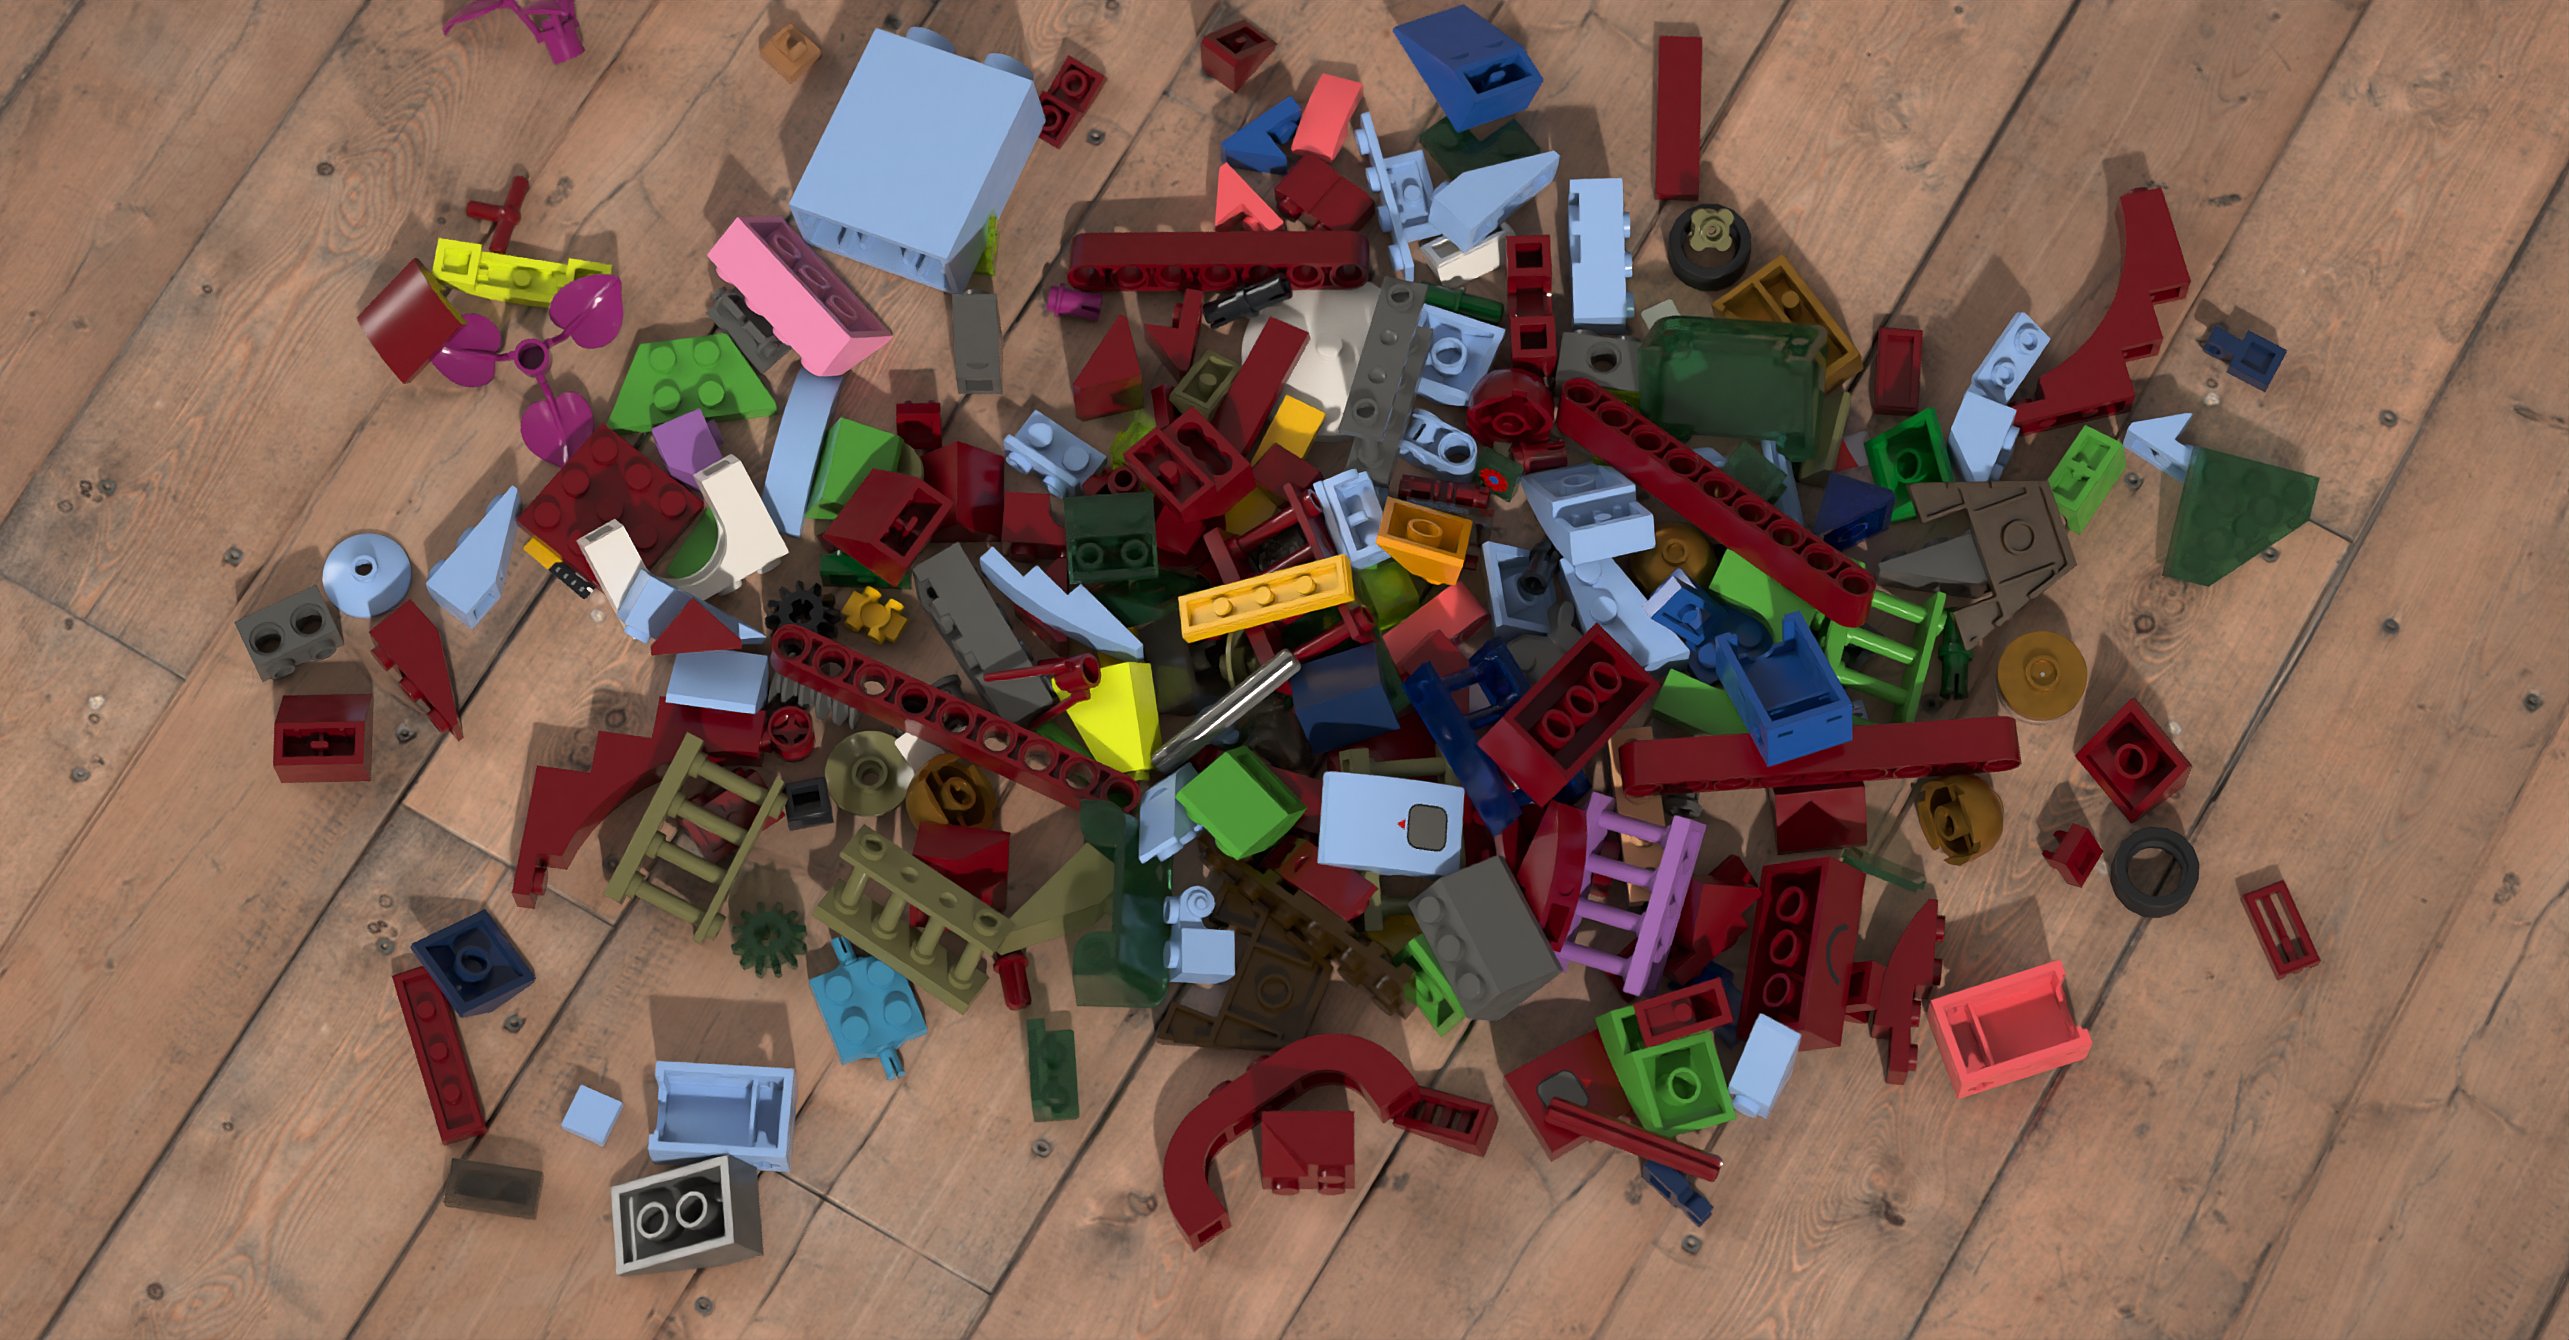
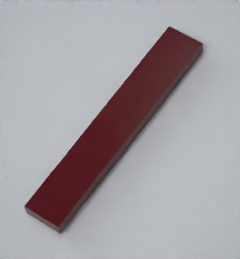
M1271 316L1210 423L1244 458L1311 339L1309 332ZM1165 505L1147 539L1150 544L1189 560L1211 518L1184 524Z

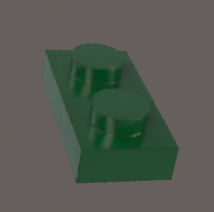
M842 550L834 551L832 555L821 554L819 571L823 587L866 588V586L876 589L912 590V567L895 588Z

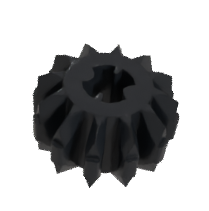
M798 580L795 585L796 591L792 593L787 588L781 586L779 589L781 600H769L767 606L772 614L765 617V625L767 629L773 630L770 634L771 641L776 630L787 624L799 625L826 638L837 639L839 632L834 624L841 621L840 610L833 608L836 604L834 595L831 593L822 595V587L817 582L809 591H805L803 582ZM804 614L805 619H808L810 615L811 620L802 624L801 619H798L796 623L795 618ZM794 644L784 645V651L788 655L791 652H795L798 648Z

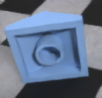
M1424 303L1418 326L1432 328L1434 338L1417 394L1434 404L1468 406L1471 391L1479 380L1491 370L1505 338L1506 329Z

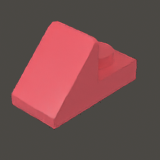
M1227 162L1219 168L1215 232H1229L1240 222L1245 231H1284V221Z

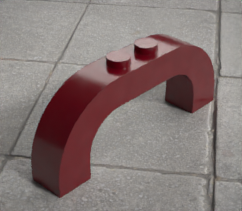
M1338 1033L1320 1034L1295 1041L1271 1056H1260L1247 1067L1246 1073L1233 1082L1226 1080L1215 1086L1209 1093V1098L1196 1106L1177 1127L1168 1145L1163 1167L1164 1190L1172 1217L1178 1230L1193 1252L1232 1227L1226 1209L1209 1187L1210 1169L1216 1156L1227 1145L1262 1122V1111H1279L1309 1090L1320 1086L1335 1085L1351 1089L1362 1096L1384 1124L1421 1099L1418 1083L1402 1062L1384 1047L1365 1038Z

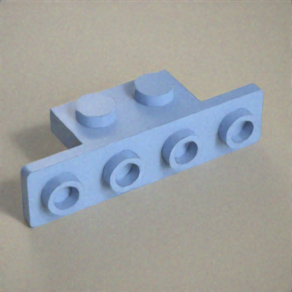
M1370 112L1362 113L1361 127L1354 130L1359 154H1367L1371 165L1370 168L1365 169L1371 194L1379 193L1382 206L1377 207V215L1383 233L1390 231L1394 244L1388 246L1391 265L1394 271L1401 270L1404 280L1413 282L1414 264L1408 242L1442 234L1428 221L1432 204L1430 197L1434 192L1424 154L1422 150L1383 159Z

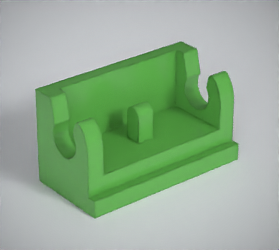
M2087 425L2080 431L2048 478L2059 513L2067 519L2066 523L2069 529L2079 535L2126 468L2123 443Z

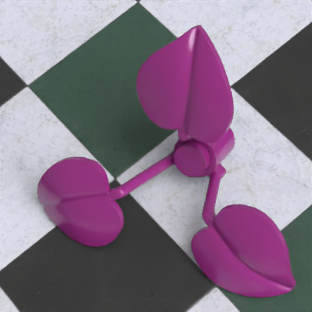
M475 0L453 15L442 29L446 36L457 23L480 17L495 9L509 8L530 29L537 43H545L553 64L565 62L585 52L576 30L579 26L574 8L576 0H535L523 8L515 0ZM527 14H549L550 17L540 22L543 30H540Z
M597 274L582 277L568 283L555 294L550 303L549 318L557 327L564 330L555 337L547 338L544 342L533 338L525 339L516 346L514 351L498 354L502 338L495 324L482 315L463 314L461 316L468 324L431 362L450 381L463 387L473 388L486 385L492 381L496 371L495 361L506 362L514 360L518 369L525 375L537 379L547 400L531 404L524 412L521 420L522 438L529 450L536 456L562 468L594 432V417L589 404L578 393L565 392L556 398L554 397L545 377L553 363L550 349L566 341L570 336L578 346L585 349L604 347L616 338L622 327L624 310L621 280L614 275Z

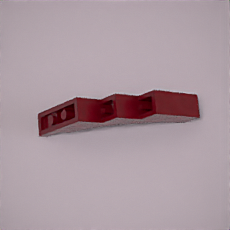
M2138 187L2127 191L2123 196L2119 197L2114 215L2120 238L2121 266L2115 298L2092 336L2063 363L2039 377L2034 393L2036 401L2033 402L2030 398H2024L2007 405L2017 410L2013 426L2020 428L2017 438L2131 411L2136 395L2125 362L2158 355L2163 335L2154 305L2185 299L2191 283L2162 187L2148 190L2146 187Z
M660 696L652 738L598 731L590 773L537 765L512 888V895L517 907L535 909L537 896H544L548 883V869L543 867L567 870L589 835L610 813L631 797L663 780L687 732L704 740L705 746L702 752L708 754V760L720 766L762 767L764 754L772 753L773 743L770 740L767 728L769 720L766 711L760 710L756 714L683 705L666 702V697Z

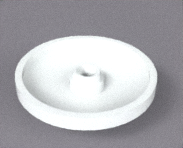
M1367 281L1364 286L1351 290H1292L1293 296L1291 299L1268 306L1260 310L1258 316L1250 319L1242 343V366L1270 316L1309 332L1311 339L1267 419L1271 422L1273 421L1287 394L1326 413L1327 417L1315 441L1341 442L1352 440L1355 438L1354 436L1339 434V426L1381 289Z

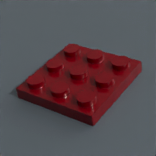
M601 423L516 519L517 526L605 595L576 540L616 519L624 526L644 565L650 571L704 510L705 506L704 502L609 427Z

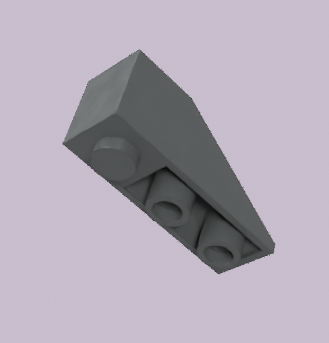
M980 289L967 290L963 294H952L958 394H1002L1004 345L997 294H989L987 291Z
M1970 529L1963 536L1948 540L1947 537L1933 539L1927 542L1923 549L1909 554L1906 551L1893 552L1885 556L1881 563H1878L1875 573L1876 585L1929 593L1940 591L1947 595L1972 599L1992 594Z

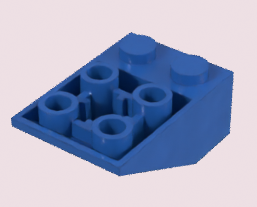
M1464 4L1395 26L1392 30L1457 133L1527 109L1544 81L1522 45Z

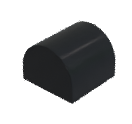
M826 776L785 784L783 793L789 795L785 804L789 831L834 823Z

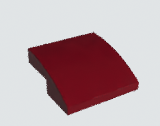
M413 258L356 317L375 350L403 384L410 383L468 324L442 295L446 289L418 258Z

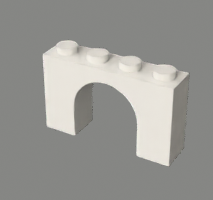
M732 454L693 475L717 523L718 540L712 557L703 568L690 576L679 579L659 577L703 601L716 593L719 596H723L735 591L743 584L741 579L755 571L758 574H763L774 569L781 563L780 557L789 553L741 460ZM613 519L576 541L614 612L617 614L641 568L647 572L649 571L624 526L616 519ZM619 619V621H620V623L622 624L623 628H625L627 624L623 623V622Z

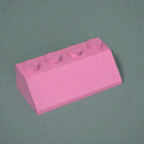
M781 216L737 217L707 254L717 266V274L724 281L738 288L745 296V304L753 312L766 318L773 326L772 331L774 335L784 344L792 346L802 357L800 360L802 365L816 376L842 375L886 345L893 338L888 329Z

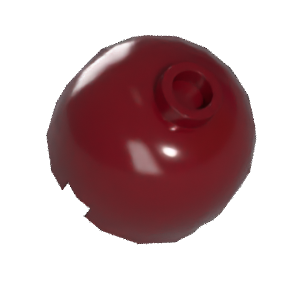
M1519 368L1494 370L1483 376L1471 391L1467 407L1466 427L1475 440L1492 449L1494 448V442L1512 443L1510 448L1517 447L1518 442L1522 441L1526 445L1545 443L1550 437L1551 428L1554 426L1555 407L1553 396L1545 382L1534 373Z

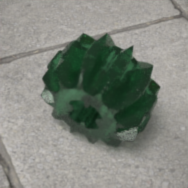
M759 901L756 904L757 915L753 916L750 912L743 910L740 916L745 925H735L732 927V935L738 939L731 945L734 955L742 956L739 963L743 970L755 966L756 977L761 979L766 975L768 968H772L774 976L780 979L783 974L782 965L786 964L789 968L796 970L799 965L794 955L807 953V945L801 940L808 935L805 925L797 924L799 921L797 911L792 910L784 914L783 904L777 901L773 905L771 912H767L764 903ZM770 934H776L777 940H771L769 946H763L761 940H768Z

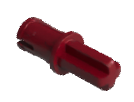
M1022 949L1004 955L995 952L996 961L993 964L994 972L1000 975L1005 1005L1012 1011L1028 1008L1032 1002L1025 970L1029 965L1028 957L1023 956Z

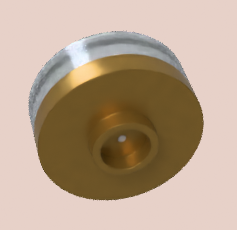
M2032 631L2013 640L2004 650L1994 674L1995 692L2002 707L2015 719L2030 725H2049L2067 717L2079 703L2087 685V666L2080 650L2068 638L2051 631Z

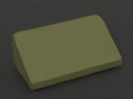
M1206 349L1171 392L1169 400L1181 414L1193 406L1211 423L1242 365Z
M1843 391L1822 400L1816 405L1797 477L1799 482L1828 489V486H1831L1850 412L1852 399L1850 392Z

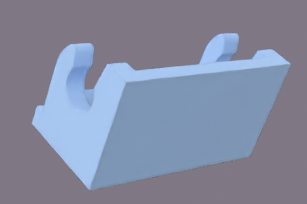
M1351 469L1313 484L1316 494L1322 503L1323 513L1338 554H1345L1350 558L1351 571L1356 573L1391 558L1388 553L1375 543L1383 508L1369 472L1358 473L1357 469Z

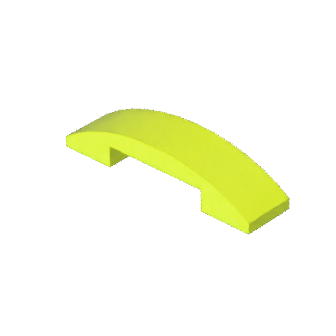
M438 238L432 275L442 286L487 299L550 308V303L555 294L568 283L590 275H611L612 265L569 258L567 265L484 252L481 244Z

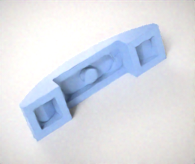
M801 367L791 390L775 441L762 495V502L781 535L799 539L801 537L811 486L830 418L834 419L844 383L843 375L820 377L810 373L805 367Z

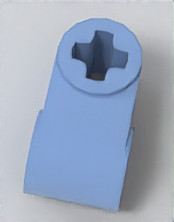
M1420 408L1415 409L1411 415L1412 423L1405 432L1398 456L1406 462L1422 467L1446 481L1464 484L1470 482L1478 471L1477 444L1469 434L1443 422L1431 412ZM1454 453H1462L1469 457L1462 463H1453L1447 459Z

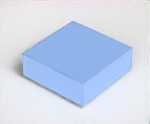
M580 1085L561 1124L562 1129L604 1147L624 1107L623 1103Z

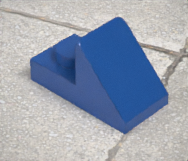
M1291 95L1221 142V161L1223 163L1227 162L1231 168L1277 175L1287 174V158L1276 143L1284 144L1295 136L1301 120V107Z
M1677 568L1651 593L1650 599L1642 606L1650 619L1697 646L1729 615L1713 597L1681 568Z

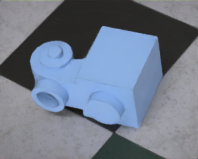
M1192 886L1175 897L1166 896L1164 900L1163 919L1165 923L1171 924V936L1164 946L1163 962L1165 968H1170V982L1223 984L1235 975L1234 931L1207 929L1202 923V920L1211 914L1215 905L1213 895L1204 887Z

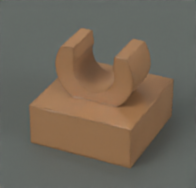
M791 22L779 30L760 49L761 58L790 84L795 82L822 57L821 49Z

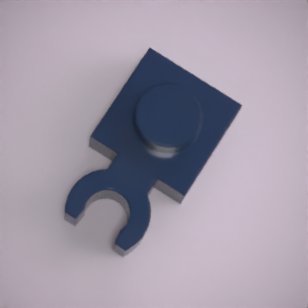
M1649 1160L1644 1165L1642 1178L1675 1208L1678 1206L1700 1228L1712 1216L1711 1211L1714 1207L1703 1196L1690 1188V1183L1686 1180L1689 1177L1687 1173Z

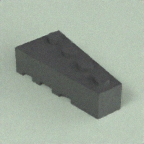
M956 542L912 568L917 599L990 713L1029 730L1028 724L1054 707L1053 699L1057 697V694L1046 675L1004 681H984L983 676L986 673L1032 667L1031 662L1034 661V658L1023 639H1016L1009 627L1011 623L1004 609L998 602H994L983 577L976 567H973L959 542Z

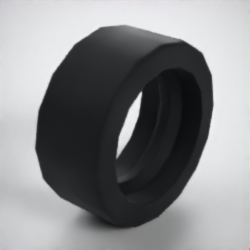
M1700 204L1687 209L1675 220L1669 234L1668 261L1674 275L1685 285L1699 291H1719L1732 286L1744 275L1750 261L1751 233L1745 220L1733 209L1720 204ZM1703 208L1719 211L1722 208H1726L1732 212L1734 221L1730 224L1729 235L1735 243V254L1727 265L1719 268H1703L1693 264L1686 257L1684 241L1691 232V215L1695 210Z
M2148 827L2133 832L2122 841L2111 865L2110 882L2115 896L2128 910L2142 917L2161 918L2176 913L2188 903L2199 880L2200 863L2193 846L2182 835L2168 828ZM2147 848L2161 849L2171 854L2179 862L2181 881L2178 887L2169 895L2162 897L2149 896L2138 891L2131 883L2128 875L2129 863L2132 857L2140 850Z

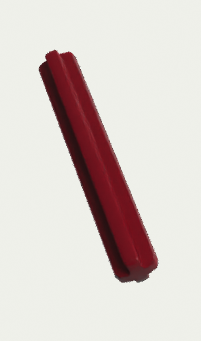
M1557 1096L1550 1100L1545 1114V1120L1548 1123L1709 1182H1714L1717 1179L1722 1167V1158L1718 1155Z

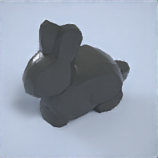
M1565 601L1562 604L1556 602L1549 607L1547 613L1550 632L1547 636L1522 634L1508 642L1500 654H1492L1487 658L1488 668L1501 677L1506 690L1513 691L1524 682L1537 683L1583 636L1582 633L1573 627L1575 620V606L1573 602Z

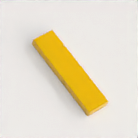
M1286 394L1250 463L1251 467L1255 465L1274 443H1278L1302 460H1305L1327 417L1326 413ZM1256 487L1225 513L1226 531L1242 536L1276 515L1279 508ZM1259 546L1251 550L1250 553L1259 548Z
M1345 554L1179 596L1182 638L1191 643L1354 601L1350 558Z

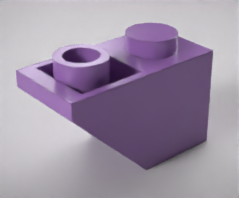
M699 408L654 427L651 431L656 448L669 476L682 486L701 492L693 475L723 459L718 446L724 444V441L714 419L706 422Z

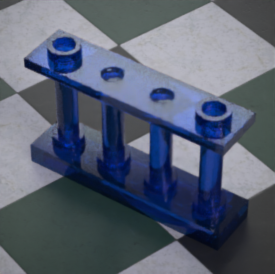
M1501 636L1487 640L1468 659L1470 667L1440 677L1429 660L1424 662L1401 685L1493 837L1503 833L1523 813L1520 809L1521 806L1535 802L1521 787L1509 791L1496 770L1500 767L1477 745L1479 740L1473 732L1497 723L1532 688ZM1478 683L1491 706L1463 715L1450 693ZM1582 768L1552 799L1574 805L1593 787Z

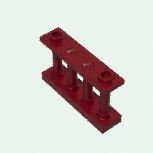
M1289 482L1283 486L1291 503L1286 509L1242 536L1219 527L1203 535L1224 585L1339 555L1320 515L1323 512V506L1314 491ZM1299 522L1308 544L1259 574L1253 572L1247 559L1250 557V551ZM1354 589V601L1337 605L1343 620L1294 650L1287 648L1281 634L1285 632L1284 627L1307 613L1245 628L1244 630L1261 666L1282 649L1286 648L1297 657L1302 665L1350 636L1353 640L1365 645L1372 642L1378 644L1379 642L1372 629L1376 626L1375 619L1370 610L1360 602ZM1290 678L1275 690L1292 696Z

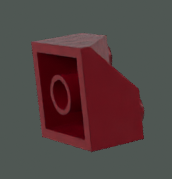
M1262 1111L1263 1189H1272L1273 1194L1282 1196L1298 1194L1299 1189H1318V1193L1323 1195H1340L1345 1193V1189H1355L1354 1111Z

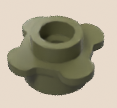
M1699 208L1692 213L1691 232L1693 235L1689 239V244L1694 250L1702 251L1705 247H1716L1719 251H1725L1731 246L1732 239L1729 236L1730 224L1734 221V216L1730 210L1722 208L1717 211ZM1710 226L1715 227V231L1713 233H1708V228Z

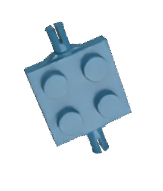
M841 936L840 943L837 937L830 944L833 946L840 965L831 972L809 979V987L839 1060L843 1066L862 1058L879 1057L887 1075V1080H895V1073L897 1078H900L906 1072L902 1067L896 1050L905 1042L927 1034V1026L906 977L874 956L857 958L850 941Z

